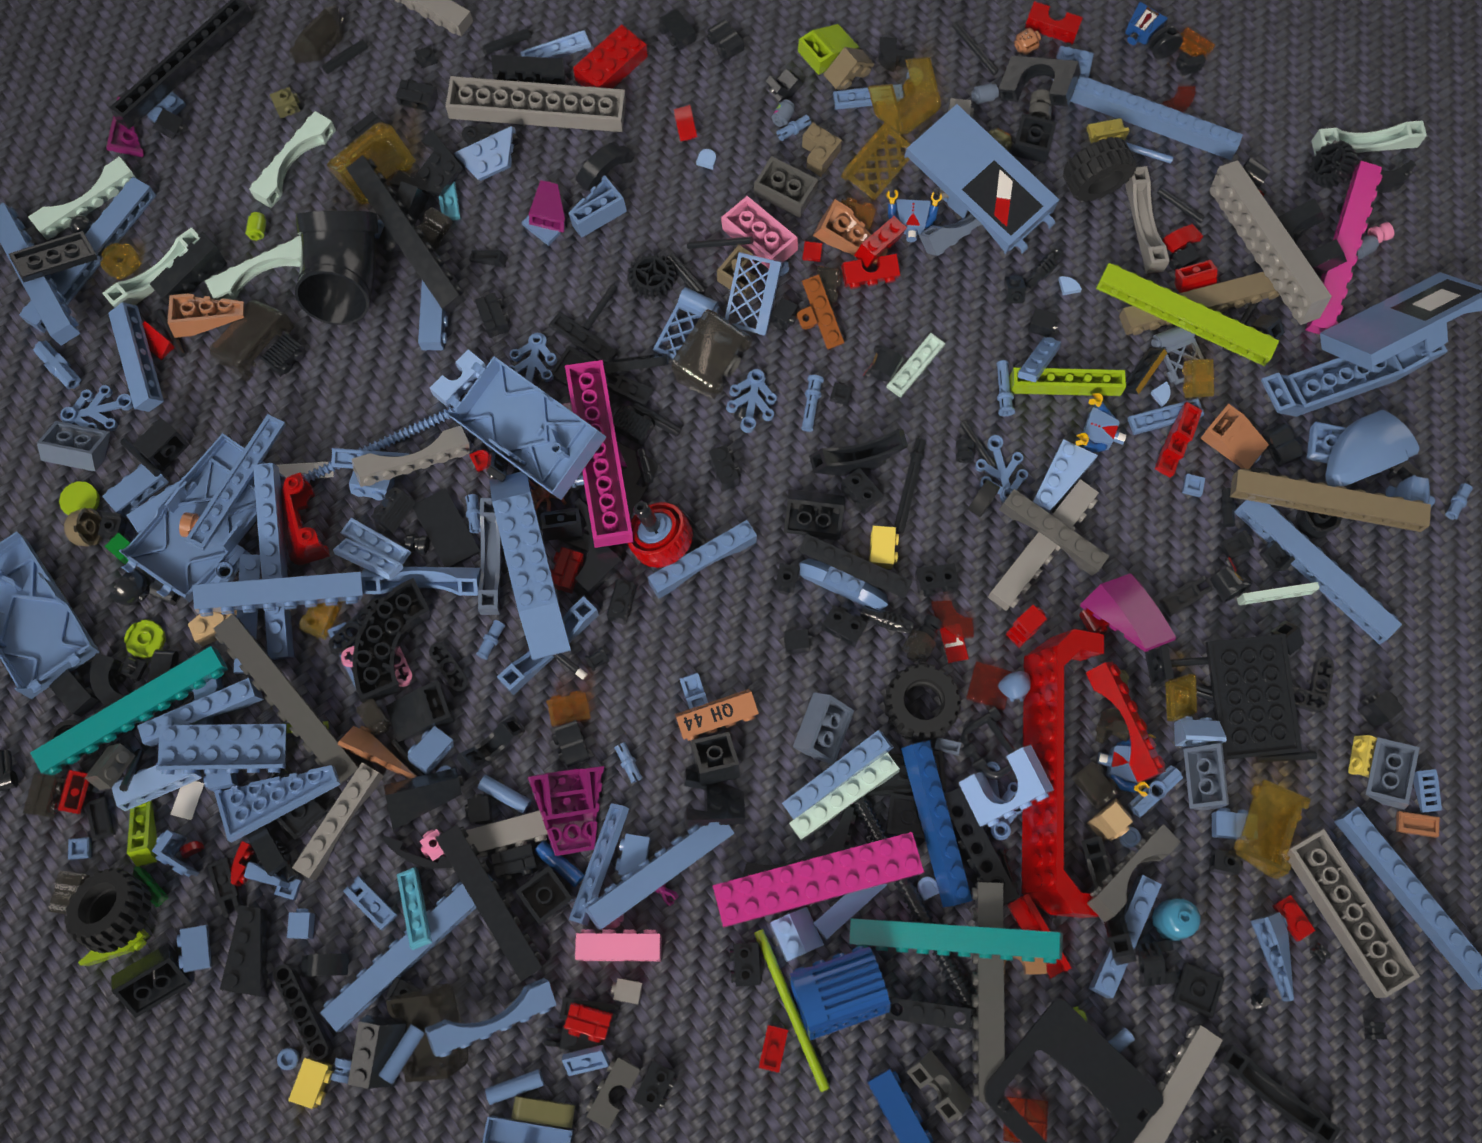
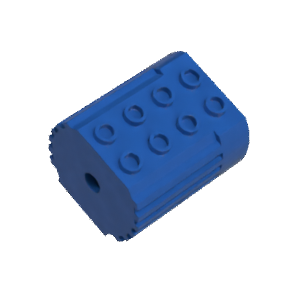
M864 946L854 948L852 953L847 955L840 953L833 956L830 961L820 960L813 963V967H800L793 970V973H790L791 988L810 1041L884 1015L890 1011L891 1003L870 947L864 948Z

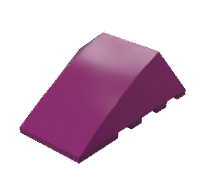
M1131 573L1100 584L1080 604V607L1084 610H1091L1094 613L1093 616L1097 619H1103L1110 624L1109 627L1114 631L1119 630L1124 633V638L1144 652L1176 639L1175 634L1154 601L1148 595L1141 582Z
M604 766L528 776L555 856L594 850L597 831L596 817L600 805L598 800L599 792H601L602 788L601 775L604 771Z

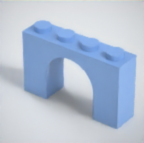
M1032 745L1022 747L1006 756L1018 780L1017 793L1010 802L1004 801L995 795L983 772L973 774L958 782L980 827L987 824L989 827L1000 823L999 819L1003 816L1007 819L1016 814L1015 810L1020 808L1022 811L1031 807L1032 801L1036 799L1038 802L1049 797V792L1054 790Z

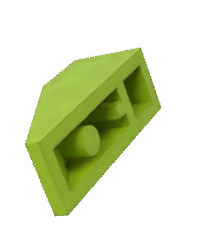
M151 800L130 809L127 854L137 867L157 862V855L152 852L157 844V834Z
M143 928L142 931L140 930L136 934L137 937L132 941L130 940L125 947H119L117 951L98 953L91 950L78 963L80 966H91L134 952L135 950L138 951L146 945V940L151 936Z

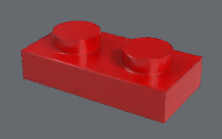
M1288 895L1272 905L1276 913L1280 912L1286 919L1287 929L1296 942L1316 931L1292 895Z
M767 1026L758 1068L779 1073L788 1034L787 1029Z

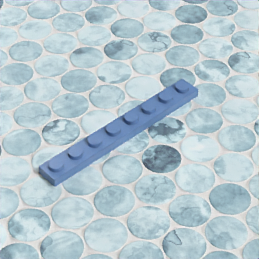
M269 414L266 415L186 537V543L203 551L206 549L254 475L253 465L262 463L286 426L285 422Z

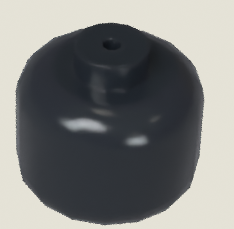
M743 404L737 408V411L734 413V418L737 421H742L746 416L748 404Z

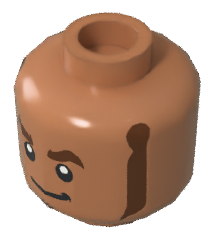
M1031 28L1017 34L1014 45L1018 53L1027 55L1038 49L1039 41L1041 40L1040 34L1037 30L1033 31Z

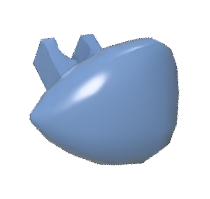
M1024 671L1012 672L999 682L998 687L1011 702H1014L1015 699H1020V702H1022L1031 688V679L1029 674Z

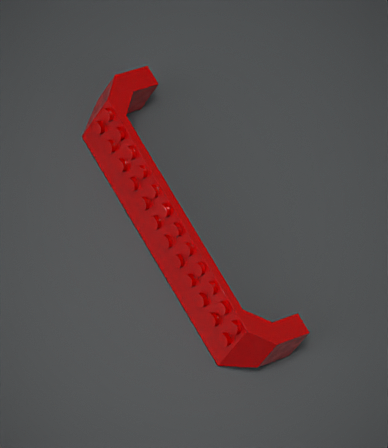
M1077 629L1049 638L1024 656V672L1030 676L1031 688L1023 701V747L1032 745L1054 790L1048 793V798L1039 802L1036 799L1031 802V807L1022 811V894H1029L1032 901L1050 915L1090 918L1099 917L1087 904L1092 896L1089 893H1081L1064 870V666L1071 659L1082 661L1104 654V634Z

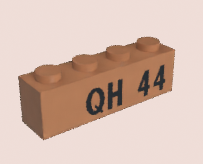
M747 689L676 713L675 717L683 740L687 739L690 741L698 738V734L704 732L711 734L718 731L717 728L725 726V728L736 725V721L742 719L743 721L752 720L755 718L754 715L759 713L752 691Z

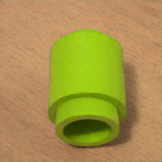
M253 212L248 217L246 235L250 239L257 241L264 238L266 219L262 213Z

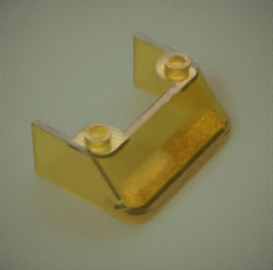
M930 57L906 60L910 77L903 85L905 97L898 102L893 84L868 87L876 117L899 134L910 133L940 109L941 100Z

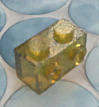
M1213 359L1184 361L1182 372L1184 375L1183 392L1185 398L1213 397Z
M339 602L338 605L325 606V603H318L317 607L309 608L306 615H303L300 620V629L304 633L326 641L329 635L327 630L332 628L342 605Z

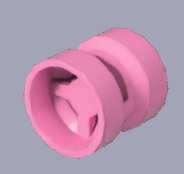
M1389 222L1380 224L1379 227L1369 228L1367 235H1374L1379 243H1381L1383 240L1387 241L1394 237V229Z

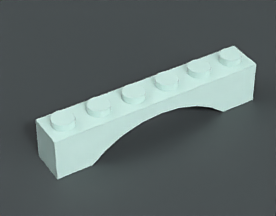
M316 111L309 116L304 125L296 131L293 138L285 144L282 151L274 157L271 164L263 170L260 177L252 183L249 190L253 197L269 208H272L282 196L284 177L292 163L306 151L326 144L336 132L332 121Z
M1423 121L1404 122L1388 129L1367 133H1351L1338 128H1326L1318 130L1312 139V145L1315 155L1316 151L1321 150V146L1325 147L1327 142L1332 144L1334 140H1342L1349 143L1357 153L1418 148L1427 134Z
M118 157L104 166L103 172L96 184L83 196L63 205L42 207L28 216V218L48 241L69 227L70 220L74 216H87L88 213L118 195L125 184L132 177H136L124 161Z
M191 227L176 238L168 253L152 268L134 278L115 283L102 294L114 308L122 302L132 305L138 304L155 291L150 283L166 267L171 268L173 260L178 255L180 257L188 251L186 247L191 242L195 244L200 239L198 234Z
M297 236L285 244H280L270 251H265L257 257L248 259L242 264L230 267L226 271L205 280L214 300L236 299L242 288L252 278L266 270L282 266L300 267L301 236Z
M887 752L789 823L801 842H803L844 809L899 772V767Z

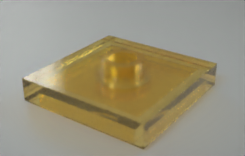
M1187 674L1165 682L1167 721L1173 722L1197 713L1196 676L1194 674Z

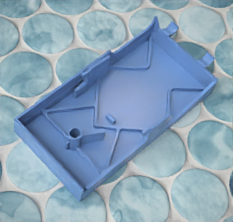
M493 356L485 368L475 362L471 369L480 376L462 401L451 395L447 402L456 409L452 412H446V415L551 494L562 500L606 436L495 356Z

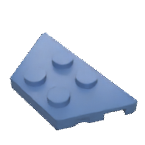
M510 126L454 154L478 180L482 181L511 168V154L514 146L512 144V137L516 130Z

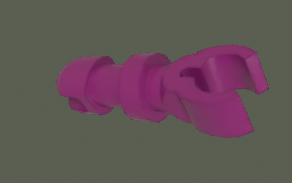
M666 884L655 890L658 894H662L663 900L670 906L674 904L670 896L674 900L679 897L675 891L666 888Z

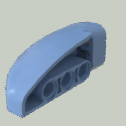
M1379 410L1354 421L1339 436L1328 460L1325 475L1328 486L1333 487L1347 486L1407 461L1408 458L1418 454L1419 445L1404 423L1389 412Z

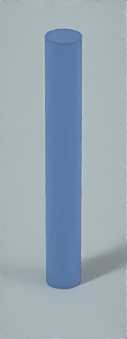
M1127 143L1131 152L1172 163L1173 156Z

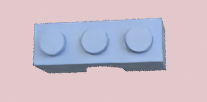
M467 350L456 361L458 370L462 372L460 378L448 380L442 375L430 387L433 396L447 408L451 407L452 405L447 402L451 395L460 400V397L470 390L480 376L471 369L473 364L477 362L485 368V363L470 350Z

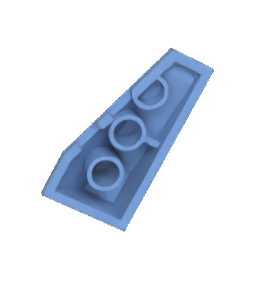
M1280 912L1251 920L1282 1000H1294L1286 919Z

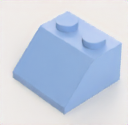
M1184 716L1174 722L1175 746L1198 747L1226 742V735L1220 721H1213L1212 718L1207 717L1193 720V717Z
M807 907L770 922L786 962L824 945L817 928L813 925L814 921Z

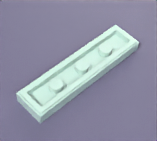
M930 333L887 384L886 388L901 398L942 350L945 342Z
M1314 582L1243 593L1237 598L1238 605H1247L1312 595L1319 590V584Z

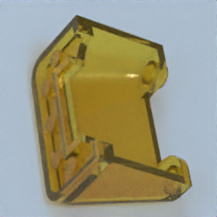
M379 122L327 163V167L356 201L363 205L369 203V201L346 168L364 155L366 158H372L378 166L376 168L377 171L381 172L387 179L397 170L408 171L416 160L393 127Z
M1264 779L1259 784L1256 783L1251 791L1253 798L1241 836L1236 840L1234 849L1236 850V855L1273 879H1278L1289 873L1291 863L1287 862L1290 859L1288 851L1297 822L1302 819V808L1308 809L1311 799Z

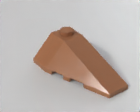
M834 199L820 220L813 236L827 245L855 255L860 245L871 234L864 227L865 224L862 221L859 222L853 215L854 212L849 207ZM885 249L880 256H885L888 250Z
M194 294L170 295L168 325L174 338L194 336L244 318L245 304L244 301L230 299L214 300L209 296L200 298L195 297Z
M353 726L338 742L340 747L363 759L406 778L417 777L371 734L372 730L361 726L360 729Z

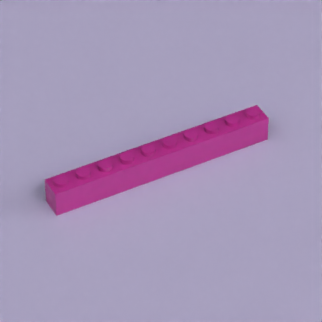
M1360 161L1354 168L1355 172H1353L1333 240L1337 239L1347 262L1322 274L1321 281L1332 297L1321 317L1307 323L1306 331L1320 335L1321 332L1338 324L1336 319L1343 309L1341 302L1348 292V288H1346L1347 282L1349 283L1353 276L1351 269L1357 262L1358 256L1356 253L1363 242L1361 236L1368 226L1366 219L1372 212L1373 207H1371V203L1377 196L1378 191L1375 189L1382 179L1380 174L1382 167Z

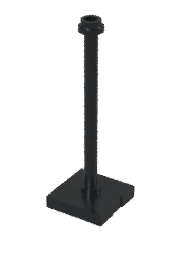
M1167 643L1145 652L1151 688H1159L1173 680L1172 667L1208 665L1207 657L1170 659Z

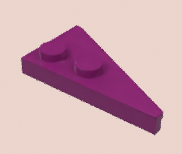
M113 115L107 150L143 158V149L140 147L134 126L127 129Z

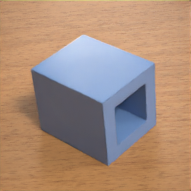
M296 909V912H289L287 938L313 939L315 914L310 913L309 909Z

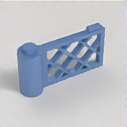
M685 287L653 350L659 354L666 353L668 358L683 365L691 364L696 355L694 350L710 319L713 316L716 317L719 313L720 306H718V302ZM679 309L686 311L688 317L678 320L677 313ZM701 318L704 322L701 326L694 327L692 320ZM690 321L692 329L682 332L680 324ZM678 325L680 333L670 336L669 328ZM694 332V341L686 343L684 335ZM682 336L684 344L674 347L671 339ZM668 340L672 346L668 350L659 348L662 342ZM686 348L687 355L685 359L678 357L676 351Z

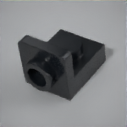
M1180 52L1176 60V68L1180 70L1182 76L1202 70L1206 58L1203 54L1187 59L1185 53Z
M1404 461L1388 468L1390 472L1386 477L1389 479L1397 473L1402 480H1405L1413 475L1420 477L1422 473L1410 462Z

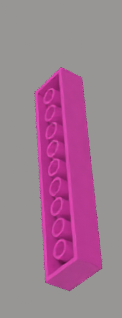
M603 360L565 365L572 412L606 436L582 471L594 547L598 548L633 542Z
M910 832L713 885V890L722 925L725 928L924 873L913 833Z

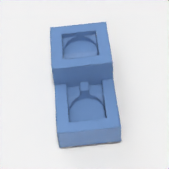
M698 672L679 678L689 709L708 703Z

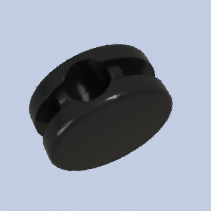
M1167 26L1157 31L1150 38L1148 47L1156 59H1164L1174 54L1182 46L1183 37L1179 34L1177 27Z

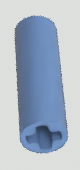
M484 775L478 785L479 790L522 814L526 813L532 802L531 799L487 775Z
M411 1024L379 1076L393 1084L425 1032Z
M540 1069L485 1088L488 1103L492 1105L544 1086V1080Z

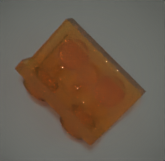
M574 691L569 696L555 695L550 697V700H546L552 727L574 720L579 722L591 719L585 692Z

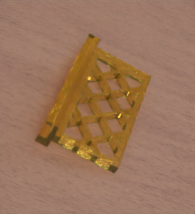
M888 121L884 122L841 175V178L845 181L850 180L874 201L910 160L908 157L904 158L905 155H901L900 148H908L911 144L890 128L891 124ZM891 135L896 140V144H887V137ZM888 148H897L898 156H889ZM885 149L886 156H877L876 150ZM886 160L887 168H879L878 161ZM890 160H898L899 167L891 168ZM874 161L875 168L867 169L866 162ZM876 172L877 180H868L867 173ZM879 172H888L889 178L880 180ZM856 173H864L865 181H859L854 176ZM869 184H878L876 194L869 189Z

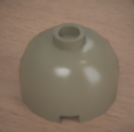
M82 508L71 512L64 523L66 537L77 546L88 547L99 544L103 539L98 535L102 520L101 516L92 508Z

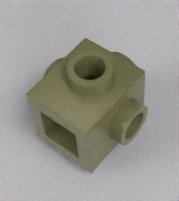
M290 87L270 94L280 118L300 111L297 105L300 103L296 93H292Z

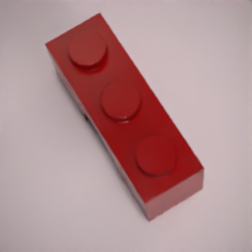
M1034 1L1025 29L1031 28L1033 31L1037 30L1038 33L1047 37L1073 44L1083 17L1066 12L1062 20L1056 21L1051 19L1048 14L1050 6Z
M893 216L860 245L854 256L861 260L862 264L868 268L886 248H891L899 241L907 227Z
M897 254L879 256L876 260L877 271L875 272L865 271L861 260L843 262L841 269L844 286L856 289L860 288L862 284L874 286L881 281H885V283L895 282L900 276Z
M1032 605L1016 619L1013 627L1006 633L1018 648L1035 635L1047 620L1044 611Z

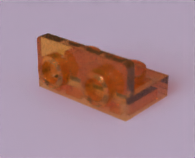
M1188 27L1179 33L1183 37V44L1179 49L1191 56L1204 54L1205 58H1207L1215 47V44Z
M849 197L846 200L842 199L841 203L849 207L859 222L862 221L865 224L864 227L870 230L877 211L873 208L874 205L866 202L861 205L856 203V199Z

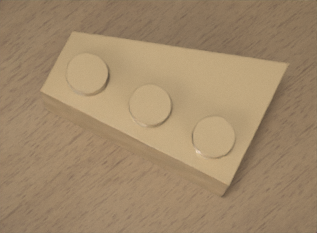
M213 612V616L201 617V614H199L188 623L194 641L202 647L216 641L217 639L214 636L216 632L213 628L231 614L222 615L221 612Z
M1114 799L1090 819L1087 824L1098 837H1102L1103 841L1107 839L1112 841L1130 830L1128 825L1133 822V819L1117 799Z

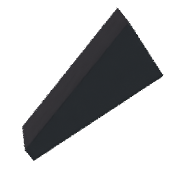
M472 250L469 260L474 263L505 268L508 257L502 250Z

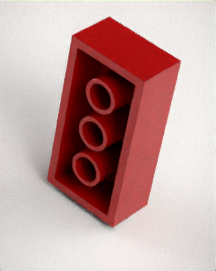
M621 24L573 67L575 80L583 87L613 89L648 57L647 44Z

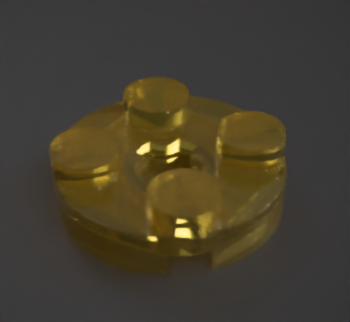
M118 243L111 244L104 249L101 255L103 258L100 263L103 270L109 276L115 277L118 280L131 275L140 266L137 252L131 245L126 243L120 245ZM118 258L123 259L121 263H117Z

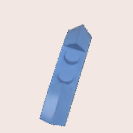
M806 559L800 562V575L806 580L859 605L881 611L888 605L885 593L856 577L817 560Z

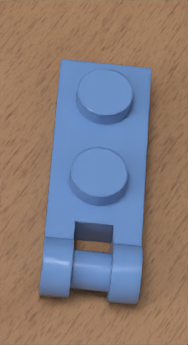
M360 876L354 879V883L350 887L347 886L343 890L382 931L398 916ZM361 888L363 892L357 896L355 892Z

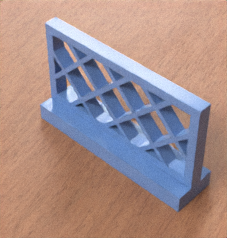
M741 252L738 253L723 325L755 332L760 335L767 334L782 261ZM742 257L750 259L753 264L746 271L740 265ZM762 262L770 263L769 271L762 275L757 265ZM755 267L760 277L751 282L746 272ZM744 274L749 284L740 289L737 284V278ZM762 279L765 283V290L758 293L753 283ZM751 286L756 295L747 300L742 291ZM740 293L745 303L736 307L733 297ZM758 297L762 303L761 308L754 311L749 302ZM747 304L752 314L743 318L738 309ZM734 311L741 318V321L736 324L728 322L730 314ZM754 315L758 321L756 328L749 327L745 320Z

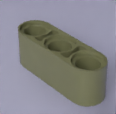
M515 1096L511 1119L572 1128L576 1105Z

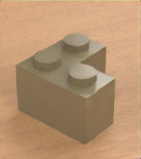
M844 47L823 75L836 89L845 90L851 86L852 80L855 77L864 78L869 75L871 68L875 64L863 50Z
M812 123L803 134L802 147L811 152L807 156L806 168L821 177L841 152L842 140L815 123Z
M740 245L735 248L717 270V281L730 290L738 253L753 255ZM742 257L740 265L746 271L753 264L750 259ZM749 271L746 272L751 282L757 279ZM744 274L737 278V284L740 289L749 284ZM757 282L753 283L755 289L757 288ZM749 286L742 292L747 299L754 290Z

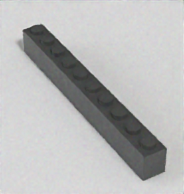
M231 614L213 629L216 632L215 638L220 644L225 643L229 648L227 652L234 660L237 658L240 661V669L246 675L250 674L253 677V685L259 691L262 689L266 693L264 697L271 706L275 705L279 709L277 712L278 716L284 722L287 720L291 724L289 729L296 737L300 735L304 740L302 743L304 748L309 753L313 751L317 756L315 758L317 764L320 767L332 765L336 769L340 785L351 778L359 766L347 751L338 745L339 741L235 614Z
M977 882L975 887H972V900H975V908H972V921H975V927L1003 929V883ZM972 953V963L976 964V972L972 973V985H976V994L972 995V1006L976 1007V1016L972 1017V1027L976 1029V1038L972 1040V1049L976 1051V1060H973L972 1063L973 1074H976V1083H973L972 1091L977 1101L986 1102L983 1094L984 1086L1005 1060L1004 960L1000 959V955H992V959L979 958V954Z

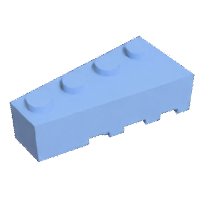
M1063 439L1032 502L1050 513L1093 464L1098 455Z

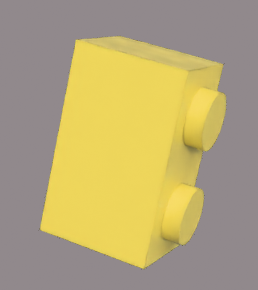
M872 527L869 562L885 569H892L894 563L897 564L898 552H895V545H898L899 534H895L896 527Z
M310 1057L304 1058L288 1101L311 1109L318 1108V1105L323 1103L326 1095L324 1092L325 1086L331 1081L333 1065Z

